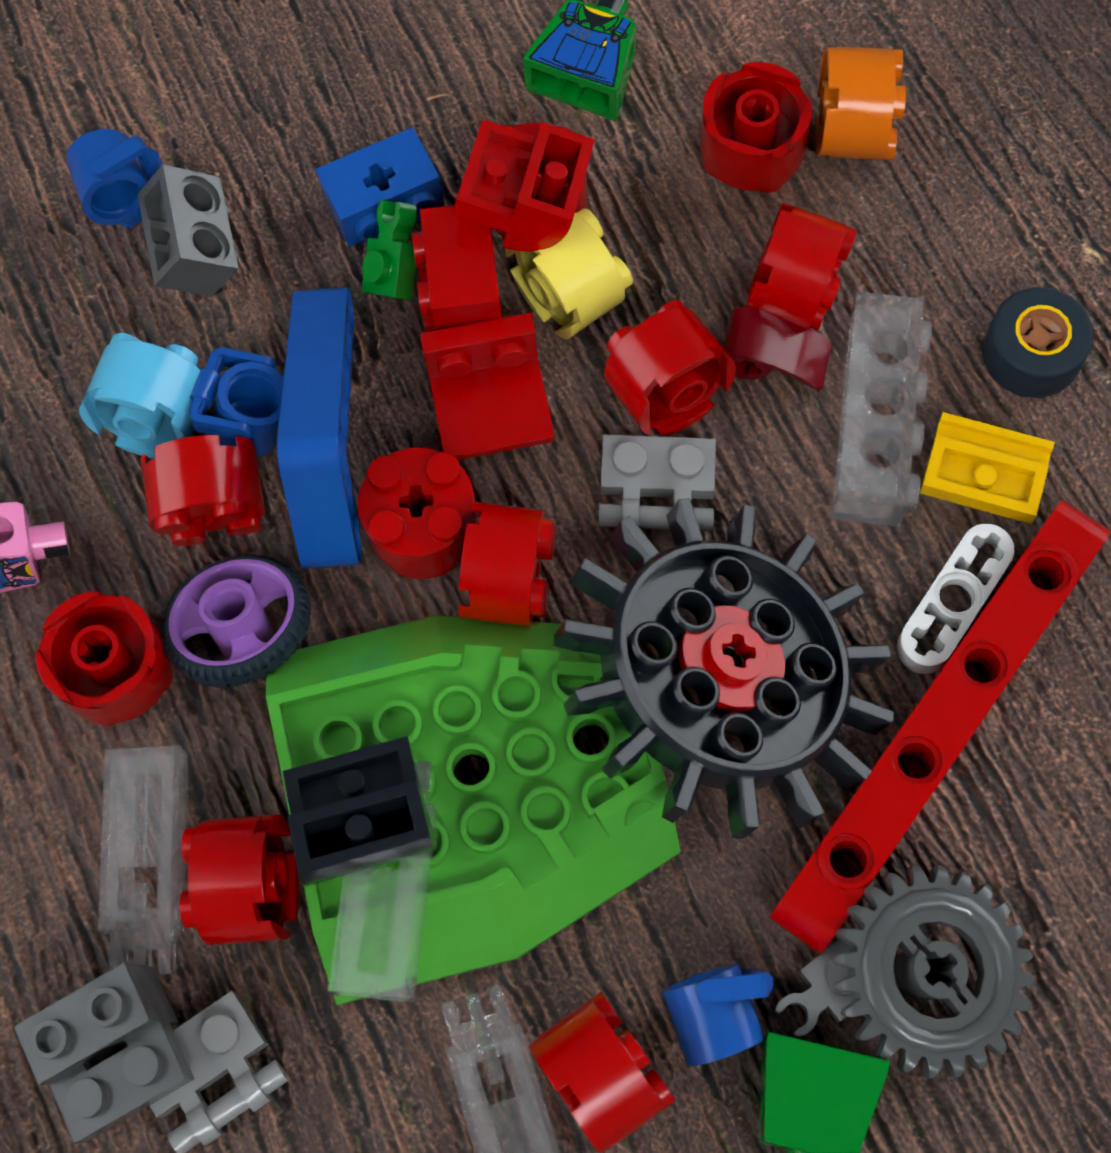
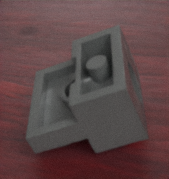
M122 963L14 1026L37 1084L50 1085L74 1144L86 1143L195 1079L171 1027L177 1024L178 1020L154 967ZM128 1045V1047H126L125 1049L119 1051L118 1053L101 1062L102 1059L108 1057L109 1055Z

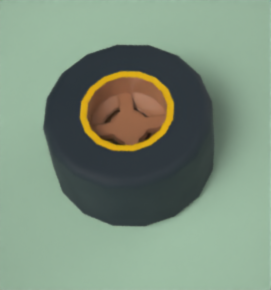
M1031 287L1021 290L1003 301L995 313L983 340V360L990 376L1007 391L1021 397L1044 398L1058 394L1075 380L1093 346V325L1086 310L1070 295L1054 288Z

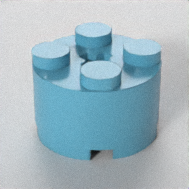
M126 333L114 334L109 345L103 351L79 407V413L83 422L98 435H100L104 427L118 436L115 442L116 446L140 456L145 454L149 458H155L154 447L162 443L194 436L196 430L192 426L189 410L193 402L190 399V395L201 371L196 367L198 363L197 355L184 346L171 344L163 348L151 343L142 342Z

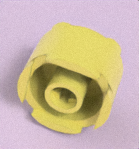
M583 208L575 213L567 235L550 248L538 251H516L505 248L506 258L515 254L519 264L510 271L523 297L543 322L553 317L562 326L554 333L563 339L571 338L622 303L625 298V289L633 284V278L625 263L617 256L612 257L600 239L603 236L602 227L594 214L587 208Z

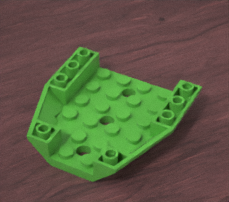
M435 615L297 649L288 661L282 662L283 665L276 668L273 673H266V700L289 815L291 813L282 771L407 736L412 748L424 801L433 828L436 850L310 886L304 885L313 935L336 1005L517 960L681 853L675 822L672 823L662 818L665 795L668 791L663 765L652 758L647 752H644L631 769L610 779L602 771V768L618 744L631 737L619 719L614 707L602 708L590 714L567 715L563 704L572 693L586 684L602 682L604 678L600 655L553 646L554 634L562 624L532 622L531 627ZM587 725L601 727L609 737L606 748L595 755H587L580 752L573 743L576 732ZM472 754L485 758L489 763V772L483 781L475 785H465L455 778V767L461 758Z

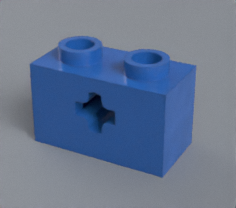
M413 127L315 169L323 198L348 247L362 241L367 242L368 238L378 239L377 208L380 200L416 205V221L421 220L420 209L442 207L445 205L440 176Z

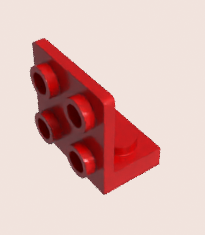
M531 312L420 333L443 452H448L454 455L457 460L550 443L554 440V430L538 360L536 332Z

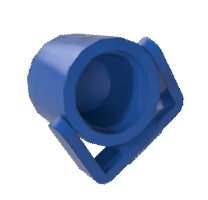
M99 129L87 132L77 138L68 148L66 155L67 166L83 211L92 221L102 225L121 224L125 228H131L142 221L137 194L147 183V179L149 181L163 164L158 152L150 150L140 137L133 136L128 138L125 134L116 130Z
M229 348L213 350L206 367L201 369L190 395V399L193 402L189 415L193 428L200 433L219 435L220 446H237L235 436L248 438L256 445L257 457H262L274 450L277 446L284 379L283 375L275 369L276 362L267 356ZM223 366L230 367V369L226 370L223 376L221 377L220 374L223 369ZM215 398L212 415H205L207 409L212 406L213 400Z
M738 963L693 974L690 978L670 985L661 991L687 1066L703 1065L729 1057L753 1047L765 1039L751 999L769 996L773 988V979L768 972L757 967L740 969Z

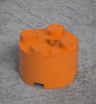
M838 46L836 48L827 47V49H824L817 97H820L819 115L815 117V151L817 156L894 160L897 145V129L892 128V120L903 119L906 103V86L895 85V83L900 82L902 75V49Z

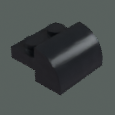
M407 736L282 771L291 813L287 817L299 877L305 886L436 850L430 815L424 801L412 748Z

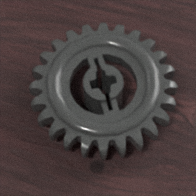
M914 865L906 869L907 884L895 873H888L883 876L882 880L888 895L877 887L869 886L864 889L863 896L869 902L871 910L858 905L847 908L849 916L855 920L859 928H845L836 931L835 936L850 945L852 949L851 953L831 957L830 961L833 964L850 970V976L835 982L832 988L835 991L851 992L855 995V999L844 1007L840 1014L844 1017L864 1015L866 1020L855 1033L857 1040H869L878 1035L881 1036L879 1044L874 1051L875 1058L887 1059L900 1050L897 1061V1069L900 1072H910L921 1059V1074L923 1077L935 1078L939 1074L944 1062L946 1073L950 1077L958 1078L964 1072L965 1057L972 1068L982 1070L987 1064L985 1047L992 1054L1003 1055L1006 1052L1007 1047L1001 1034L1002 1031L1010 1035L1021 1034L1022 1027L1013 1013L1014 1011L1031 1010V1002L1020 994V988L1035 984V977L1021 971V964L1031 960L1033 953L1030 949L1016 947L1015 942L1024 934V927L1021 924L1013 926L1005 924V920L1011 911L1010 905L1007 902L999 903L993 907L989 905L992 898V888L990 885H980L972 893L971 877L965 871L957 873L950 884L949 874L942 865L931 868L929 881L924 871ZM923 923L941 924L952 928L966 940L975 956L978 976L974 994L965 986L969 969L963 952L954 944L943 940L930 942L917 926ZM899 945L903 951L897 957L895 968H893L897 946ZM932 959L935 964L930 971L931 978L935 982H928L925 978V975L930 970L929 963L926 960ZM895 977L901 990L909 997L918 1000L942 999L954 1014L946 1018H933L920 1014L904 1000L896 985Z

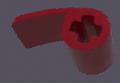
M740 307L731 312L723 348L735 362V377L757 380L766 377L774 369L799 380L819 392L824 385L831 341L811 328L806 330L761 309Z

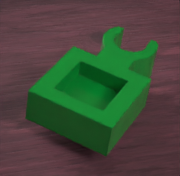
M380 200L377 208L378 239L368 238L366 256L362 266L363 282L361 292L412 300L416 262L413 244L409 243V236L416 221V205Z

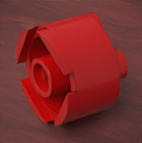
M751 62L742 64V70L727 76L725 71L712 81L703 101L700 137L703 166L710 176L718 178L723 183L738 189L773 193L781 189L784 182L799 169L806 151L812 118V103L810 97L807 99L805 93L800 88L801 81L792 72L772 63Z
M782 202L770 231L773 234L770 235L767 245L763 249L753 277L745 307L761 309L806 330L811 328L817 332L826 309L830 310L838 292L841 278L837 274L842 261H846L850 253L857 229L848 227L842 222Z
M679 300L668 302L657 314L644 320L635 328L632 326L621 328L610 337L606 346L610 356L605 365L604 379L641 430L648 435H651V429H657L662 436L671 435L700 420L715 406L709 398L719 386L727 392L736 375V365L733 359L695 312L687 309L683 302Z
M200 435L168 441L154 447L155 458L152 460L143 454L140 462L150 529L159 534L171 535L172 545L191 546L206 541L205 532L227 528V534L241 536L261 530L260 518L264 516L266 511L255 443L248 438L235 436L237 446H220L219 435Z
M407 448L388 456L378 457L368 467L367 475L361 485L358 496L359 517L373 552L383 563L403 577L430 579L445 575L457 567L456 563L462 559L467 522L479 524V518L471 511L473 502H476L472 483L454 455L429 448ZM422 511L421 517H414L416 512Z
M473 502L471 511L476 517L480 518L479 524L467 522L459 578V590L469 591L470 606L458 605L459 617L461 619L531 627L534 617L545 618L549 583H546V579H540L542 559L553 560L556 539L554 520L545 519V510Z
M100 592L78 594L64 601L53 610L41 629L44 634L39 650L36 648L35 662L43 683L75 713L96 724L111 726L140 716L149 710L171 685L173 680L172 662L164 650L161 631L143 609L127 597L101 594ZM108 653L109 657L103 662L101 658Z
M273 814L206 820L201 822L198 827L186 828L184 830L181 850L184 862L188 865V889L183 890L180 896V917L185 928H197L200 937L206 944L212 946L286 940L289 938L292 932L286 930L283 926L285 921H296L299 909L300 878L295 854L285 853L281 836H291L289 825L283 816Z
M602 992L596 994L539 1035V1039L528 1046L556 1092H559L571 1110L570 1113L599 1153H603L610 1147L613 1148L676 1101L654 1068L645 1075L642 1074L641 1070L651 1064L631 1032L624 1030L616 1036L613 1030L622 1025L623 1022Z

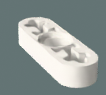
M979 524L966 532L899 636L897 653L901 662L908 669L920 674H929L938 671L945 665L1013 559L1014 543L1004 529L993 524ZM986 542L995 548L992 554L993 558H989L976 577L967 570L977 555V548H981ZM947 585L963 587L970 594L971 607L963 612L948 610L940 600V590ZM935 619L938 623L944 625L933 645L940 653L930 650L925 656H922L915 651L918 642L912 636L919 639L923 638Z

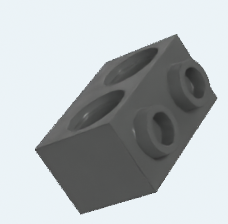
M162 164L137 194L154 286L213 296L239 269L238 251L233 243L228 219L229 207L224 199L221 179L218 176Z

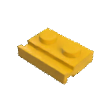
M942 412L919 493L1032 524L1037 516L1049 468L1048 463L1055 442Z

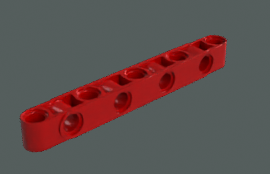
M1061 499L877 761L870 775L863 781L769 916L770 919L821 955L835 936L836 931L840 929L848 917L847 908L856 905L862 897L864 889L873 881L1111 534L1109 528ZM1029 573L1045 575L1051 581L1053 589L1043 590L1036 587L1032 583ZM977 662L988 669L991 681L981 683L973 680L965 670V663ZM905 754L919 757L925 764L927 776L921 779L907 776L900 769L898 757ZM837 850H846L853 853L859 861L860 874L853 878L838 875L831 867L830 854Z

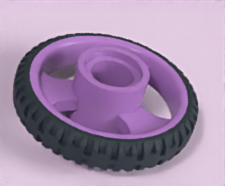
M242 554L240 557L234 555L231 558L225 557L221 561L216 560L213 564L209 563L204 569L200 568L196 574L190 575L191 578L186 579L183 585L177 588V592L172 594L171 600L167 603L168 607L164 610L161 624L164 650L175 668L188 679L210 687L213 685L219 688H227L231 685L234 687L240 684L245 685L251 680L255 682L258 678L266 677L268 672L273 673L276 668L283 665V661L290 659V656L297 651L296 647H300L302 640L306 636L305 632L308 631L311 605L308 593L301 579L285 563L269 556L265 557L264 555ZM244 580H251V582H250V584H249V583L245 582ZM287 596L288 608L285 619L277 633L272 637V624L264 608L273 600ZM200 633H210L219 651L230 659L227 661H212L197 657L187 649L185 641Z

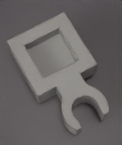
M841 939L798 972L809 989L803 993H792L785 996L774 1009L776 1016L789 1005H797L804 1010L806 1014L805 1024L791 1034L793 1038H801L808 1034L815 1027L818 1016L824 1009L830 1013L837 1024L846 1018L840 1012L855 999V995L851 992L835 991L832 985L850 976V970L833 964L830 961L832 956L851 953L852 947Z

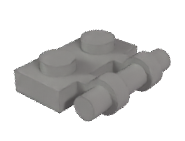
M603 434L601 495L623 496L622 505H599V526L617 527L623 519L630 516L639 528L669 529L666 515L673 507L640 505V497L674 498V505L679 499L713 500L716 439ZM693 508L700 531H713L714 508Z
M230 991L173 1030L195 1079L151 1104L150 1107L157 1118H164L181 1106L187 1121L167 1134V1137L176 1153H186L200 1142L204 1146L213 1142L223 1134L221 1128L249 1108L255 1112L271 1101L269 1094L289 1081L285 1071L276 1059L258 1072H255L248 1059L269 1044L235 991ZM230 1073L236 1087L208 1106L200 1092Z

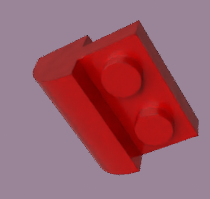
M482 119L452 215L507 232L502 246L506 249L538 251L556 245L567 235L573 222L595 139L542 121L535 137Z

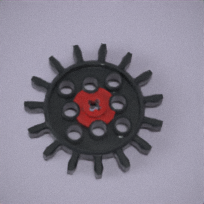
M690 498L679 499L666 515L675 546L661 553L657 551L634 520L628 516L618 524L609 538L636 571L629 582L625 583L586 558L569 581L571 585L607 606L610 610L604 626L582 621L565 620L554 634L553 646L601 656L604 681L589 683L575 690L563 704L567 715L590 714L602 708L614 707L619 719L631 737L618 744L612 751L602 771L611 779L631 769L644 752H647L664 767L675 773L674 778L665 795L662 818L672 823L690 808L695 801L698 784L726 790L728 819L732 838L744 839L759 828L756 789L775 784L798 828L808 825L825 812L802 769L814 760L843 787L851 791L865 781L872 771L835 739L842 724L844 723L861 731L877 735L893 722V711L851 695V672L867 673L874 671L891 657L889 646L870 644L846 646L835 618L843 616L864 594L863 590L857 583L839 588L824 599L817 594L811 585L798 574L801 568L810 560L817 541L808 534L791 545L783 554L781 561L754 549L755 507L744 504L731 519L727 529V541H704ZM716 575L728 579L734 588V592L722 587ZM677 607L689 610L695 616L698 625L686 622L680 616ZM757 618L764 619L770 623L776 636L765 632L759 625ZM638 641H645L651 644L658 652L659 660H653L644 655L639 648ZM799 661L805 662L814 670L817 680L808 677L803 672ZM681 685L688 686L696 691L700 697L701 706L694 705L686 700L682 694ZM762 695L772 698L778 704L781 716L772 713L765 706ZM724 730L730 731L740 738L744 752L734 750L727 743Z

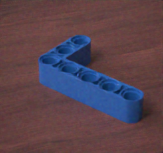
M350 287L293 291L277 435V455L297 552L303 569L360 565L362 559L360 525L347 460L355 326Z

